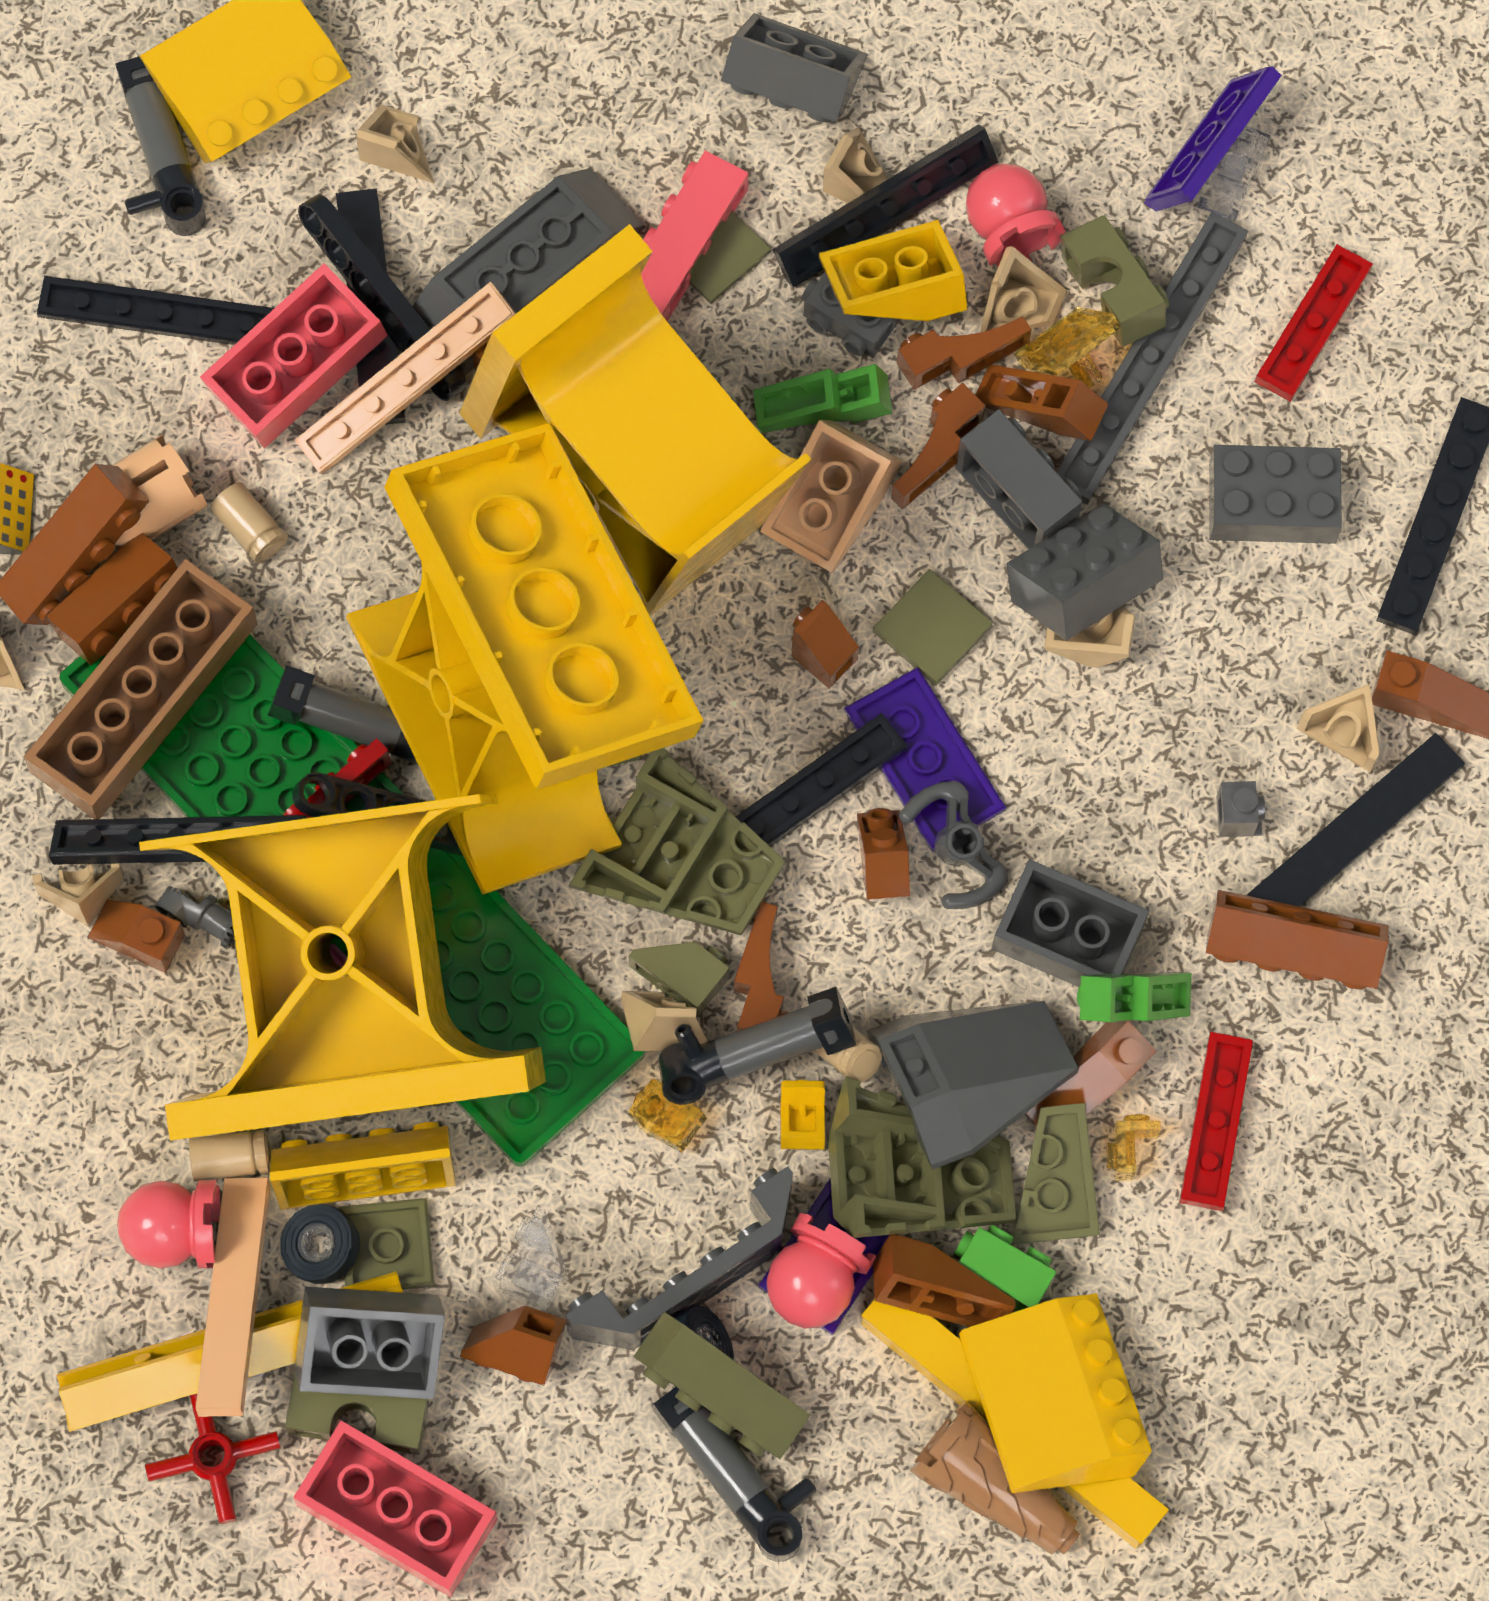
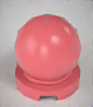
M994 164L982 171L968 188L966 199L968 221L980 237L986 240L983 252L990 266L996 263L997 267H999L1006 247L1013 246L1032 261L1029 256L1030 253L1042 249L1047 244L1053 250L1061 242L1060 235L1066 231L1056 212L1046 210L1048 200L1044 186L1033 172L1016 164Z
M161 1180L141 1185L126 1199L118 1214L117 1229L125 1252L141 1265L163 1269L178 1266L192 1256L196 1258L198 1268H213L216 1245H214L212 1225L213 1222H219L221 1209L220 1187L217 1185V1180H198L196 1190L192 1193L178 1183Z
M800 1213L790 1230L797 1238V1242L784 1247L771 1263L766 1282L767 1291L773 1308L788 1323L804 1329L821 1328L837 1320L849 1306L855 1289L853 1274L855 1272L867 1274L876 1256L871 1253L862 1254L866 1246L839 1228L828 1224L825 1231L810 1225L814 1219L811 1215Z

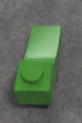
M876 364L839 374L834 373L831 369L753 390L757 428L762 432L816 424L819 420H832L834 422L851 421L855 424L892 414L888 375Z
M1192 973L1081 976V984L1077 992V1003L1080 1007L1079 1020L1118 1022L1190 1016Z

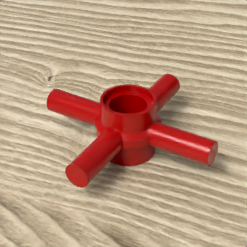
M197 1393L192 1394L190 1399L199 1437L190 1446L188 1454L145 1464L147 1478L151 1482L193 1471L201 1479L210 1482L219 1524L231 1523L237 1519L227 1476L234 1470L238 1459L281 1449L278 1434L275 1431L233 1442L228 1436L216 1432L213 1416L198 1417L196 1411ZM218 1446L224 1449L225 1456L219 1465L208 1467L201 1463V1456L207 1448Z

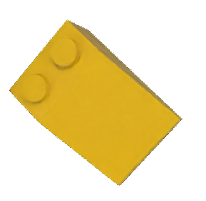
M939 220L819 253L821 264L844 314L930 321L967 310L964 273Z

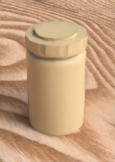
M241 482L235 483L223 490L210 506L211 512L241 547L249 553V556L255 563H262L264 560L274 556L288 539V535L284 530L279 528L277 522Z
M854 1027L857 1046L831 1055H827L824 1048L814 1051L845 1077L848 1076L860 1082L870 1079L877 1072L882 1061L880 1048Z
M264 1129L255 1130V1134L245 1131L189 1138L190 1163L194 1182L198 1180L254 1175L257 1171L260 1174L269 1173L270 1151L268 1137L265 1135Z

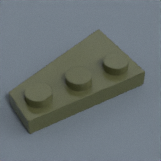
M1085 1103L1042 1107L1040 1109L1012 1245L1100 1235Z

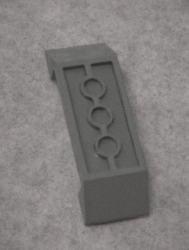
M591 168L559 175L436 274L413 304V308L431 330L489 282H492L513 310L518 313L630 224L639 234L645 229V224ZM472 355L459 364L464 375L474 368Z
M789 1166L780 1172H777L775 1168L770 1169L754 1181L753 1184L756 1188L751 1190L750 1210L759 1222H755L737 1235L739 1242L727 1250H724L722 1246L712 1250L700 1260L702 1266L691 1274L687 1275L685 1271H682L670 1278L663 1285L665 1291L654 1299L650 1300L648 1296H645L634 1302L626 1309L625 1312L628 1316L622 1319L603 1290L594 1296L591 1292L584 1293L570 1303L568 1306L570 1312L565 1315L566 1328L570 1337L575 1340L635 1350L642 1345L664 1312L673 1317L675 1314L692 1306L702 1305L778 1254L781 1249L792 1190L793 1172Z

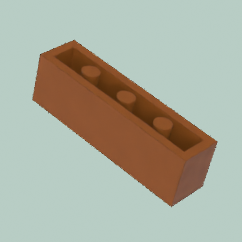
M94 464L0 579V597L23 624H50L46 616L89 577V574L99 562L107 559L115 549L114 544L125 531L132 528L141 517L140 512L150 501L119 466Z
M1218 890L1207 935L1206 953L1212 954L1216 959L1223 962L1235 963L1240 960L1255 963L1259 968L1266 971L1277 972L1283 969L1298 972L1300 976L1309 980L1319 981L1327 978L1341 981L1343 985L1352 989L1362 990L1366 987L1377 989L1389 942V925Z

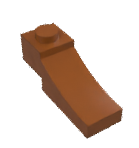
M1022 316L1000 327L969 335L938 336L934 329L924 335L916 333L901 343L898 349L897 365L914 390L949 370L956 381L960 383L987 368L989 364H994L1028 345L1032 329Z
M964 383L960 384L953 391L949 388L944 390L931 405L933 408L930 423L934 428L930 438L911 467L892 485L891 499L902 510L957 464L960 439L984 420L986 406Z
M763 901L759 906L734 979V991L747 995L737 1025V1031L789 1013L782 1011L784 997L775 993L770 969V944L777 919L778 906Z

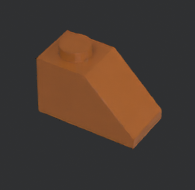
M109 899L106 900L88 935V939L164 973L167 972L185 937L181 922L140 904Z

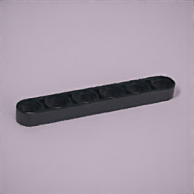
M317 194L299 205L298 214L305 229L365 306L381 321L386 333L402 353L430 331L427 324L327 197ZM458 365L430 389L438 398L448 401L466 390L467 382L465 375Z
M316 772L303 777L295 785L292 792L295 807L301 813L311 817L349 813L345 805V799L348 795L361 797L365 802L366 810L384 808L391 805L398 806L427 802L426 800ZM316 784L323 790L325 794L323 804L315 805L305 798V785ZM446 823L448 826L447 835L444 837L435 836L430 848L463 856L448 823Z

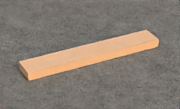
M489 282L295 439L296 443L317 471L321 474L324 473L487 343L492 332L513 317L516 312L492 282Z
M224 1178L215 1263L213 1265L196 1401L198 1417L243 1416L270 1194L268 1178Z

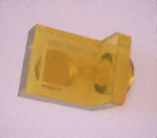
M654 1078L636 1095L633 1105L629 1109V1115L642 1131L683 1153L707 1119L702 1110L691 1104L679 1105L669 1102L663 1095L661 1082Z
M1143 1114L1127 1115L1123 1117V1121H1116L1113 1130L1114 1143H1106V1168L1114 1169L1115 1181H1133L1136 1173L1135 1139H1157L1161 1131L1160 1121H1150V1116Z

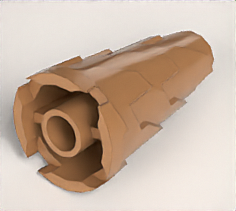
M968 1401L961 1403L954 1411L958 1414L953 1422L947 1419L916 1458L914 1462L917 1464L910 1468V1472L935 1489L949 1494L978 1514L997 1522L1022 1538H1027L1051 1555L1057 1550L1065 1554L1080 1535L1074 1529L1077 1521L1054 1499L1048 1489L1011 1493L988 1420Z

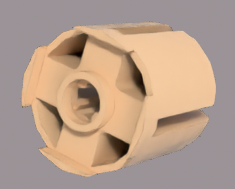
M160 435L113 464V466H119L150 501L140 512L141 517L132 528L125 531L114 544L117 549H120L128 541L141 533H144L153 541L207 507L203 494L197 495L192 488L194 484L188 474L189 470L171 443H165L163 435Z

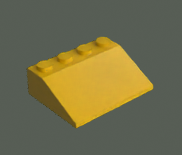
M231 0L139 56L204 163L215 161L351 78L331 41L301 0Z
M437 1122L419 1123L413 1126L412 1131L395 1133L394 1128H379L370 1131L368 1137L353 1139L350 1134H335L326 1137L323 1143L309 1145L307 1140H290L282 1143L281 1148L272 1149L270 1180L281 1210L456 1186L448 1126L439 1127Z
M1097 1293L1055 1298L963 1329L959 1333L1011 1493L1134 1477L1152 1453Z

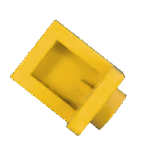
M784 1080L781 1082L780 1149L825 1150L824 1081Z

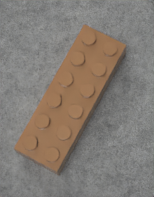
M185 559L25 754L24 760L29 772L93 819H101L258 625L254 607Z

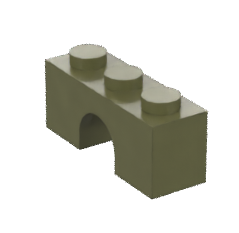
M1102 215L1060 235L1062 258L1082 289L1097 282L1116 284L1113 288L1101 293L1102 319L1122 347L1166 327V308L1169 307L1167 295L1159 284L1154 286L1150 281L1144 261L1138 255L1134 257L1129 251L1127 239L1119 227L1113 228L1106 216Z
M294 1375L285 1429L289 1435L328 1441L341 1415L350 1410H363L371 1414L376 1420L374 1440L395 1452L420 1455L429 1399L299 1391L296 1375Z

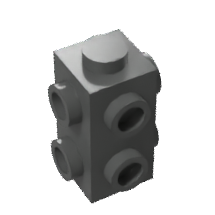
M825 272L819 281L813 278L802 294L801 300L804 301L803 316L807 318V324L820 334L825 335L829 331L842 339V345L854 355L862 356L865 353L874 358L896 327L895 318L844 314Z

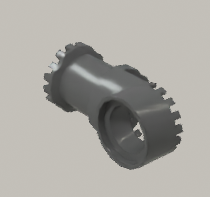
M168 886L155 904V908L161 914L167 915L169 913L181 921L183 928H187L188 925L195 930L202 928L221 941L220 946L225 949L230 948L234 944L235 940L232 938L235 937L231 911L218 904L217 897L209 894L198 905L192 898L189 899L188 895L185 894L184 896L182 891L179 890L178 893H175L177 888Z

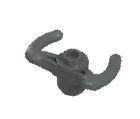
M940 782L924 788L907 802L899 813V819L904 824L912 823L921 810L930 803L939 799H944L947 802L946 825L938 832L934 843L936 854L946 864L952 866L965 864L985 877V883L981 887L965 893H947L942 897L941 902L946 909H967L981 905L996 896L1007 884L1008 874L1006 867L987 854L984 848V838L981 837L978 826L972 823L968 816V791L960 782ZM956 812H958L957 817L959 821H956Z

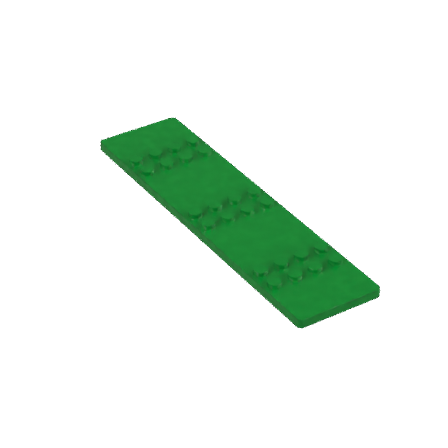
M250 634L141 768L146 776L185 817L281 816L294 804L292 792L295 785L303 777L313 772L323 774L334 772L336 774L348 764L347 759L349 755L358 747L352 740L298 721L295 726L267 716L284 669ZM106 655L99 658L92 666L79 656L60 673L59 678L63 688L73 697ZM383 772L368 784L369 786L403 794ZM316 784L305 785L304 796L306 799L316 792ZM357 795L345 804L349 812L366 810L364 800ZM439 831L435 835L437 837H444ZM429 848L427 875L445 1004L450 1019L465 1037L486 1048L500 1051H514L541 1047L545 1083L527 1092L454 1101L515 1166L522 1167L644 1058L645 1051H634L629 1029L496 890L482 894L463 856ZM335 935L331 944H335L348 957V949L341 937Z

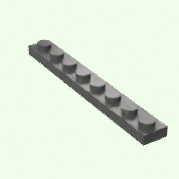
M1211 212L1165 289L1169 301V307L1166 308V327L1132 344L1101 396L1108 403V406L1092 441L1076 438L1056 472L1063 480L1067 478L1076 485L1082 495V503L1086 505L1091 501L1247 237L1248 230L1214 212Z

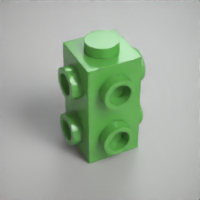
M992 1224L988 1231L979 1227L975 1235L966 1231L954 1252L955 1255L961 1258L959 1263L1013 1298L1016 1306L1014 1308L1015 1311L1039 1304L1057 1272L1049 1267L1053 1259L1032 1247H1029L1026 1253L1010 1245L1014 1239L1013 1236Z

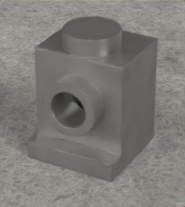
M1256 781L1221 782L1216 796L1219 837L1262 836L1261 821L1265 819L1264 795L1257 794Z

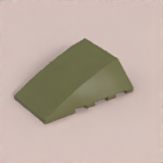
M665 748L652 751L636 776L635 791L613 824L622 843L621 847L604 854L591 849L569 883V887L742 935L785 865V860L744 822L741 823L728 811V807L716 796L713 797L698 783L697 778L685 767H681Z
M848 1076L843 1080L828 1137L833 1218L854 1238L991 1224L1013 1223L1016 1220L1010 1143L1008 1140L996 1136L974 1154L932 1170L916 1137L913 1118L907 1105L897 1102V1096L883 1090L876 1094L861 1088L860 1081Z

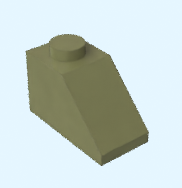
M696 942L634 949L629 955L630 968L669 997H674V1001L686 1003V1007L697 1008V1018L727 982L730 975V967L726 965L728 960L722 953L709 945L704 949Z

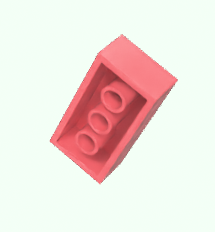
M323 263L204 372L200 378L215 398L265 449L388 335L381 321Z
M342 1420L293 1497L297 1507L450 1598L498 1520L496 1511Z

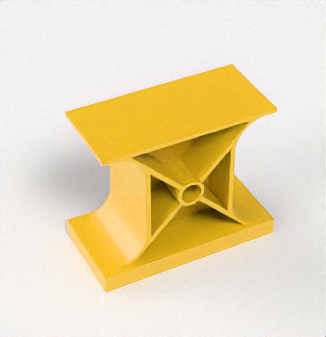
M629 224L492 332L459 414L480 439L495 427H500L509 434L546 423L551 424L620 560L636 584L649 616H652L759 529L812 459L807 453L803 454L799 459L791 458L774 447L756 429L666 321L652 301L641 276L653 251Z
M546 423L391 469L384 488L421 560V584L418 592L347 613L346 619L435 799L441 800L476 794L497 796L498 804L466 810L447 822L482 894L583 861L591 849L604 854L620 848L622 843L602 803L597 770L695 738L704 720L551 424Z
M476 794L139 842L140 851L177 849L197 855L208 862L222 877L229 895L248 1031V1049L245 1060L238 1073L228 1084L216 1092L195 1094L165 1104L170 1141L527 1092L546 1082L541 1047L500 1051L478 1045L465 1037L456 1028L449 1017L445 1004L427 875V855L435 835L449 820L475 807L498 804L496 795ZM335 935L343 939L348 949L347 961L343 967L337 965L331 957L330 944Z

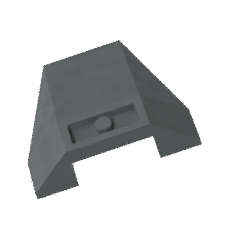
M1045 1001L911 1014L867 1030L869 1040L880 1048L882 1067H889L912 1115L916 1137L932 1170L974 1154L1079 1072L1078 1066Z

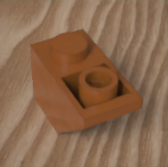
M823 600L814 609L809 606L806 607L792 624L794 629L791 638V656L830 689L858 660L859 646L830 606Z
M876 808L868 813H857L863 882L867 900L910 896L908 847L903 824L899 819L900 810L891 811L886 808Z
M526 1305L474 1326L461 1350L460 1357L473 1361L481 1367L493 1368L516 1376L522 1381L534 1382L544 1386L558 1355L566 1326V1319Z

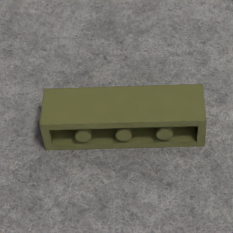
M665 1312L633 1356L647 1366L643 1372L645 1377L664 1390L669 1383L680 1389L675 1398L695 1412H698L701 1406L711 1411L707 1418L709 1422L728 1435L733 1428L741 1432L743 1436L739 1443L759 1457L766 1450L778 1459H781L810 1417L809 1413Z

